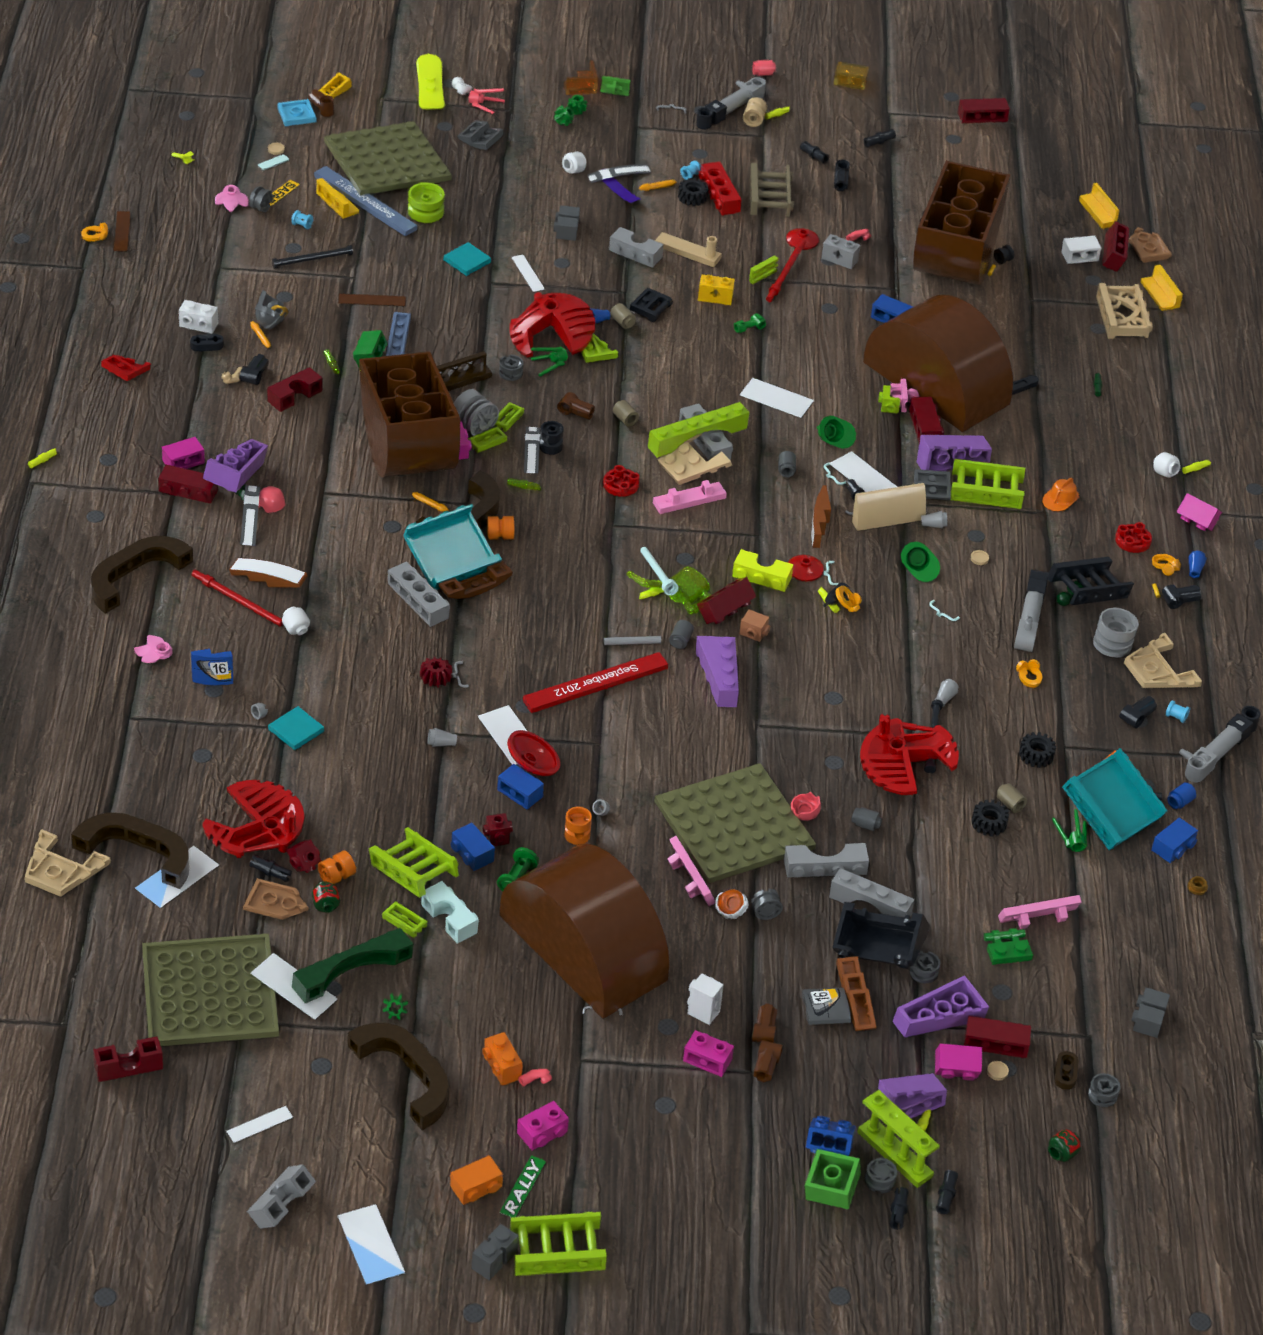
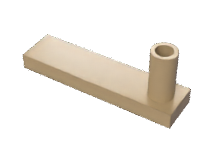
M664 232L655 240L663 244L664 250L711 267H715L721 259L722 253L716 252L717 238L715 236L707 238L706 248Z

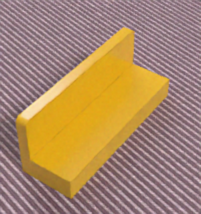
M323 178L317 179L316 194L343 219L359 213V209L343 194L335 190Z
M1093 183L1090 194L1080 195V203L1102 229L1111 227L1117 221L1119 209L1097 183Z
M1161 265L1154 266L1153 276L1141 278L1140 282L1162 311L1180 308L1183 294Z

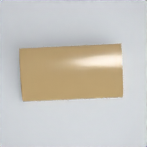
M920 483L855 494L852 523L856 530L860 531L921 521V515H926L925 484Z

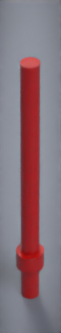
M800 239L775 284L771 285L769 294L766 297L767 302H772L774 297L780 292L783 281L806 244L804 239Z
M196 569L192 571L191 575L202 581V584L206 587L214 588L280 627L283 625L281 618L218 583L214 577L208 574L205 575Z

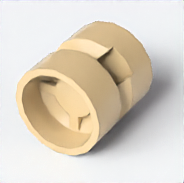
M758 97L751 98L748 101L743 114V120L747 125L758 127L762 124L767 111L766 102Z

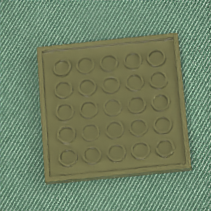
M414 121L324 136L325 144L360 196L408 188L418 183H438L451 180L452 174Z
M761 763L656 795L654 802L708 884L783 860L786 846L806 845L810 851L814 850L816 843L799 818L793 814L790 805Z
M269 934L142 943L148 1038L158 1036L160 1046L279 1037L275 991L251 974L254 969L271 956Z

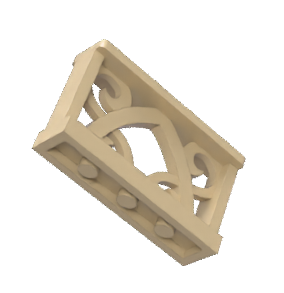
M1099 283L1096 297L1108 339H1115V336H1144V338H1148L1149 332H1152L1153 325L1149 320V311L1146 310V301L1143 300V291L1140 290L1139 284H1135V286H1106V283ZM1123 305L1131 309L1133 313L1125 317L1123 314L1113 310Z

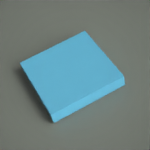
M309 99L277 103V108L285 126L316 122V116Z

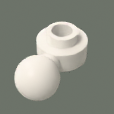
M455 77L452 80V86L458 89V93L462 95L470 93L472 87L465 84L461 77Z

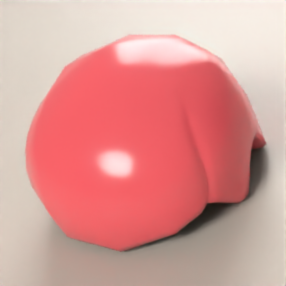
M273 486L262 488L259 494V508L262 506L267 513L281 510L285 506L283 492Z
M812 792L799 794L791 802V811L802 821H810L816 818L821 810L820 797L814 796Z

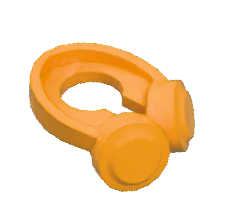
M100 223V226L84 228L81 232L82 238L86 241L105 240L108 235L107 224ZM88 231L100 232L95 235L87 234Z
M1157 554L1152 558L1153 566L1162 569L1163 574L1166 576L1172 575L1174 571H1180L1181 563L1179 559H1175L1171 555ZM1159 561H1167L1168 563H1166V564H1160V563H1158V562H1159Z
M840 586L836 589V597L843 607L848 609L849 612H856L860 609L859 604L862 598L859 594L852 593L846 586ZM843 591L847 594L849 601L845 599Z
M1035 659L1029 662L1021 660L1016 666L1021 682L1030 688L1038 687L1041 684L1042 673L1039 670V661ZM1027 670L1034 674L1037 679H1028L1026 677L1028 674Z

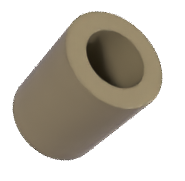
M622 303L616 304L611 309V317L624 329L631 328L635 324L636 316Z
M621 400L615 403L613 413L625 426L630 427L638 421L639 414L627 401Z
M1010 783L1003 784L998 788L997 799L1013 813L1020 812L1027 804V798Z

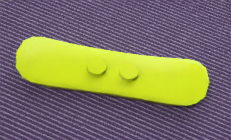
M421 55L417 60L419 106L421 109L427 110L443 109L445 102L442 87L441 59L437 55Z

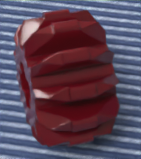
M435 657L433 659L426 658V661L422 662L420 666V677L424 684H429L430 688L432 686H437L438 688L440 685L446 686V683L450 682L452 678V665L449 664L448 660H443L442 657L439 659Z

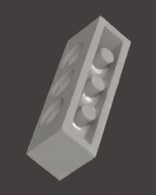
M699 403L681 408L679 421L707 413V411ZM711 430L703 432L702 435L693 440L708 461L720 452H723L731 460L733 446L726 439L722 431Z
M407 561L388 570V584L430 627L449 619V602L446 599L444 600L438 591L433 589L427 580Z

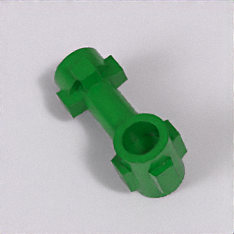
M755 313L749 321L744 322L740 320L734 323V330L736 333H742L746 331V328L753 326L763 329L766 326V320L760 314Z

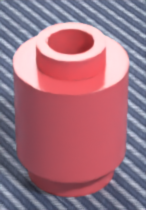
M757 60L752 64L753 75L772 76L773 72H776V64L772 60Z

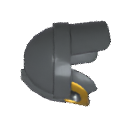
M262 290L258 304H256L254 309L258 324L267 330L282 323L290 309L284 307L283 302L269 296L264 290Z

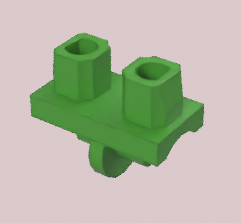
M602 76L600 92L629 96L631 80Z

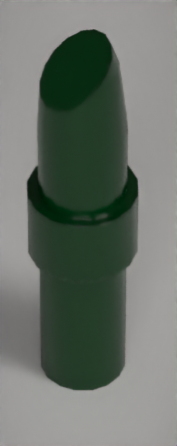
M1096 373L1094 378L1095 396L1097 397L1101 396L1102 380L1099 373Z

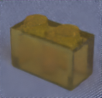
M839 61L835 71L834 85L864 90L868 80L869 67Z

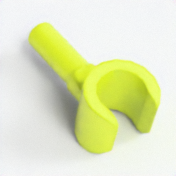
M191 151L186 154L172 153L173 157L181 158L185 164L194 161L191 158L194 155Z

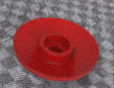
M805 228L793 229L786 235L787 243L793 248H796L800 239L806 241L802 250L812 249L819 243L818 235L814 231Z
M797 555L788 561V563L793 564L792 577L800 581L817 580L824 571L821 561L810 555Z

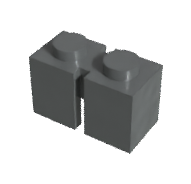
M560 205V210L556 212L554 232H557L556 239L576 241L580 207Z
M1146 987L1144 994H1139L1136 1003L1139 1010L1134 1009L1131 1020L1135 1022L1133 1031L1157 1038L1170 994Z
M500 1224L488 1236V1241L484 1240L472 1253V1269L490 1281L502 1268V1263L506 1264L517 1253L519 1235Z

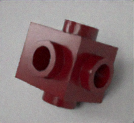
M506 813L486 816V822L482 826L484 836L487 837L493 846L509 844L513 826L511 820L508 821Z
M311 839L303 840L286 850L290 857V864L297 872L305 871V873L316 869V864L322 861L320 852Z

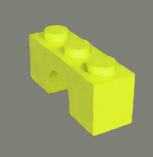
M740 550L734 562L732 577H747L749 582L783 592L786 591L792 579L793 564L775 560L773 565L764 567L757 563L758 554Z

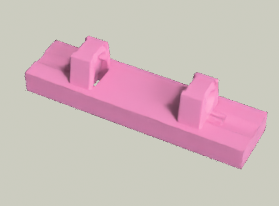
M709 480L702 481L699 487L678 492L676 488L669 489L668 494L653 497V504L659 514L726 499L727 493L720 482L710 484Z
M677 836L669 839L675 851V854L668 858L669 864L673 870L684 866L693 882L685 886L690 898L701 894L709 907L715 904L711 891Z
M1080 895L1004 908L998 917L1000 923L1017 920L1019 928L1025 929L1030 925L1029 918L1055 914L1057 922L1066 921L1068 918L1067 911L1076 910L1082 902Z

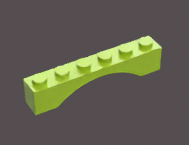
M741 402L650 430L648 448L658 458L674 452L685 441L703 432L724 430L735 433L747 429L750 412Z

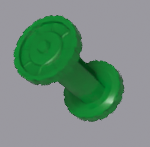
M524 847L515 850L513 853L515 864L509 874H502L497 880V886L502 892L509 883L525 875L528 870H534L538 866L539 858L536 853Z

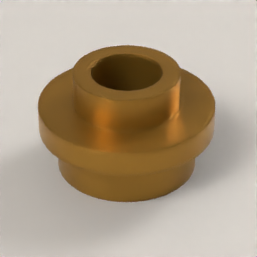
M1195 876L1189 880L1187 888L1195 895H1203L1207 892L1208 885L1203 877Z

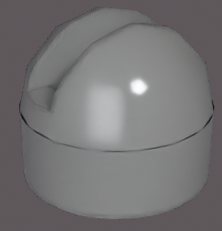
M256 703L251 706V713L255 719L258 720L267 715L268 709H265L266 705Z
M598 799L593 803L592 810L596 815L604 816L610 811V805L607 801Z

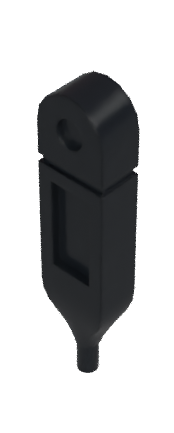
M1030 375L1014 381L1012 395L1036 387L1039 378L1035 375Z
M843 582L839 583L827 594L823 606L836 605L839 602L836 597V589L840 586H846L849 589V586Z

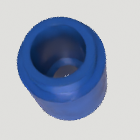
M1186 782L1182 783L1169 793L1167 797L1168 804L1173 809H1181L1196 798V790L1193 785Z

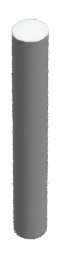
M661 636L604 638V645L661 644Z

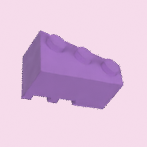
M933 1073L879 1080L878 1090L887 1096L909 1118L919 1116L926 1110L932 1111L942 1107L946 1103L947 1090Z

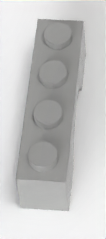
M866 843L845 844L844 849L834 856H820L810 851L806 845L786 846L784 863L787 877L835 876L840 868L856 875H867L869 858Z
M842 868L839 869L831 882L829 897L841 903L863 900L874 905L884 915L905 918V915H910V917L912 915L913 898Z

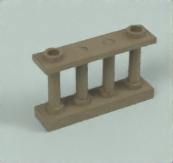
M751 163L750 215H757V209L764 207L786 209V217H790V211L794 209L790 188L793 172H790V165H786V173L761 172L758 170L757 163ZM760 178L785 179V183L761 181ZM760 188L785 189V192L761 191ZM760 198L786 199V202L761 201Z

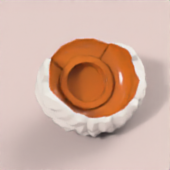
M735 889L721 892L715 901L718 913L725 919H736L742 916L749 906L747 897Z

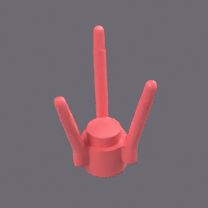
M504 89L471 90L469 103H472V107H477L494 114V111L480 105V103L482 104L484 100L504 103L505 100L485 97L482 93L503 92Z

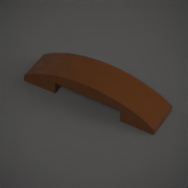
M504 561L487 566V572L460 582L453 578L439 583V587L449 598H469L495 588L512 576L513 572Z

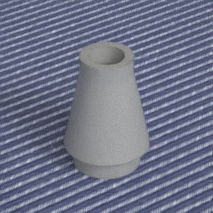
M938 511L921 515L922 526L942 529L947 527V512Z
M952 679L942 681L935 700H940L944 707L958 693V684Z
M438 728L429 729L428 745H432V747L456 746L457 734H452Z

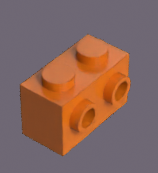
M505 1032L485 1038V1046L482 1049L484 1058L490 1064L493 1074L497 1076L501 1085L518 1081V1078L522 1076L523 1063Z
M489 1155L451 1172L450 1186L464 1205L477 1201L480 1197L494 1193L502 1188L503 1173Z

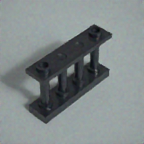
M1110 557L1053 563L1047 576L1050 582L1063 581L1074 593L1070 602L1072 606L1128 598L1134 585L1133 582L1120 583L1109 571L1113 562ZM1099 576H1105L1111 584L1107 585ZM1086 578H1091L1098 586L1093 587ZM1076 579L1084 588H1078L1072 580Z

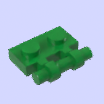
M1010 928L1009 931L999 932V930H992L991 933H984V940L993 942L987 946L992 965L1032 961L1033 954L1028 940H1019V938L1026 936L1024 929ZM1003 939H1010L1009 942H1001Z

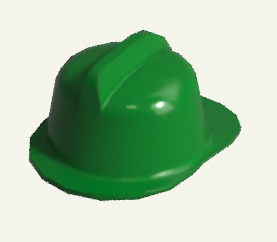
M829 415L824 417L816 428L821 440L838 448H849L856 440V431L853 425L835 416Z
M915 541L908 543L902 549L901 561L916 579L922 582H930L936 579L940 572V562L926 545Z

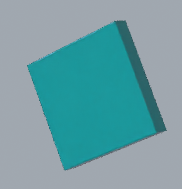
M469 242L445 254L443 259L466 276L491 263V257Z
M297 706L270 723L268 730L295 751L323 733L324 726Z

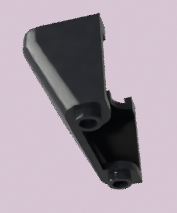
M844 902L832 946L839 957L858 956L860 959L896 964L903 969H908L914 965L930 929V924L923 914L913 913L912 918L910 915H905V918L872 913L866 908H862V910L855 909L854 903Z

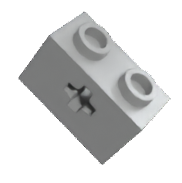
M830 234L823 243L821 259L852 269L859 260L861 245Z

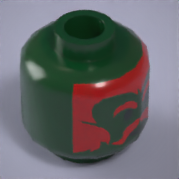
M320 882L312 890L313 903L318 911L329 913L340 905L338 888L333 883Z
M1061 1130L1049 1140L1048 1151L1052 1158L1057 1161H1069L1081 1150L1079 1136L1070 1130Z

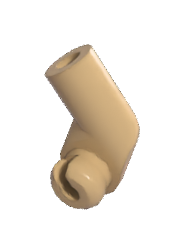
M238 367L232 375L230 372H224L221 376L223 382L226 384L239 382L242 367Z

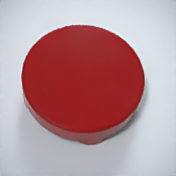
M616 465L614 469L604 475L603 486L612 495L620 497L630 496L637 492L639 488V474L625 469L622 465Z
M1141 522L1127 525L1121 524L1118 526L1115 541L1125 551L1141 553L1150 548L1152 535L1145 528V524Z

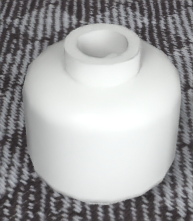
M578 151L567 153L562 161L563 168L569 174L582 172L586 168V158Z
M1166 452L1160 453L1154 459V470L1164 477H1173L1180 470L1179 459Z
M290 607L283 613L282 623L289 634H298L300 636L308 631L310 619L302 608Z

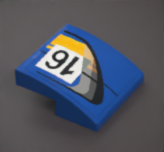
M210 649L191 651L193 682L205 685L233 684V656L231 651L214 654L211 653Z

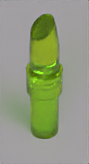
M329 349L324 350L323 354L327 359L328 365L335 374H339L340 370L336 359L332 356Z
M508 478L507 485L517 486L522 489L541 490L538 483L528 482V480Z

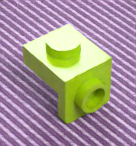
M883 385V392H879L878 402L881 403V412L897 414L899 412L900 398L890 397V386Z

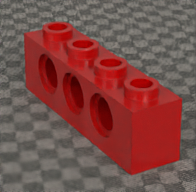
M720 161L701 164L699 179L708 185V192L711 200L715 203L716 209L719 210L721 215L740 213L742 199Z

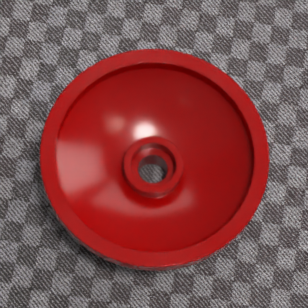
M517 730L511 733L507 740L508 749L512 758L521 768L538 776H552L559 770V756L547 741L529 731Z

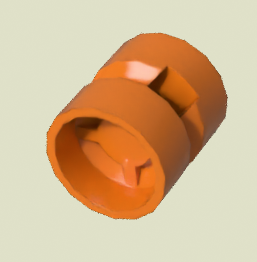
M487 516L488 540H498L500 537L503 540L514 539V516H503L502 519L498 516Z
M572 807L567 811L564 836L569 843L580 845L588 842L590 839L592 815L588 809Z
M344 850L333 855L332 858L319 862L318 871L324 882H330L335 885L341 882L342 878L347 879L356 874V865L351 855Z

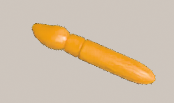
M666 180L651 184L646 183L641 185L639 189L649 191L650 189L670 187L675 185L677 181Z
M252 321L250 323L252 330L255 331L266 348H270L269 340L259 325Z
M412 493L415 499L440 512L449 511L448 507L442 503H438L421 493Z

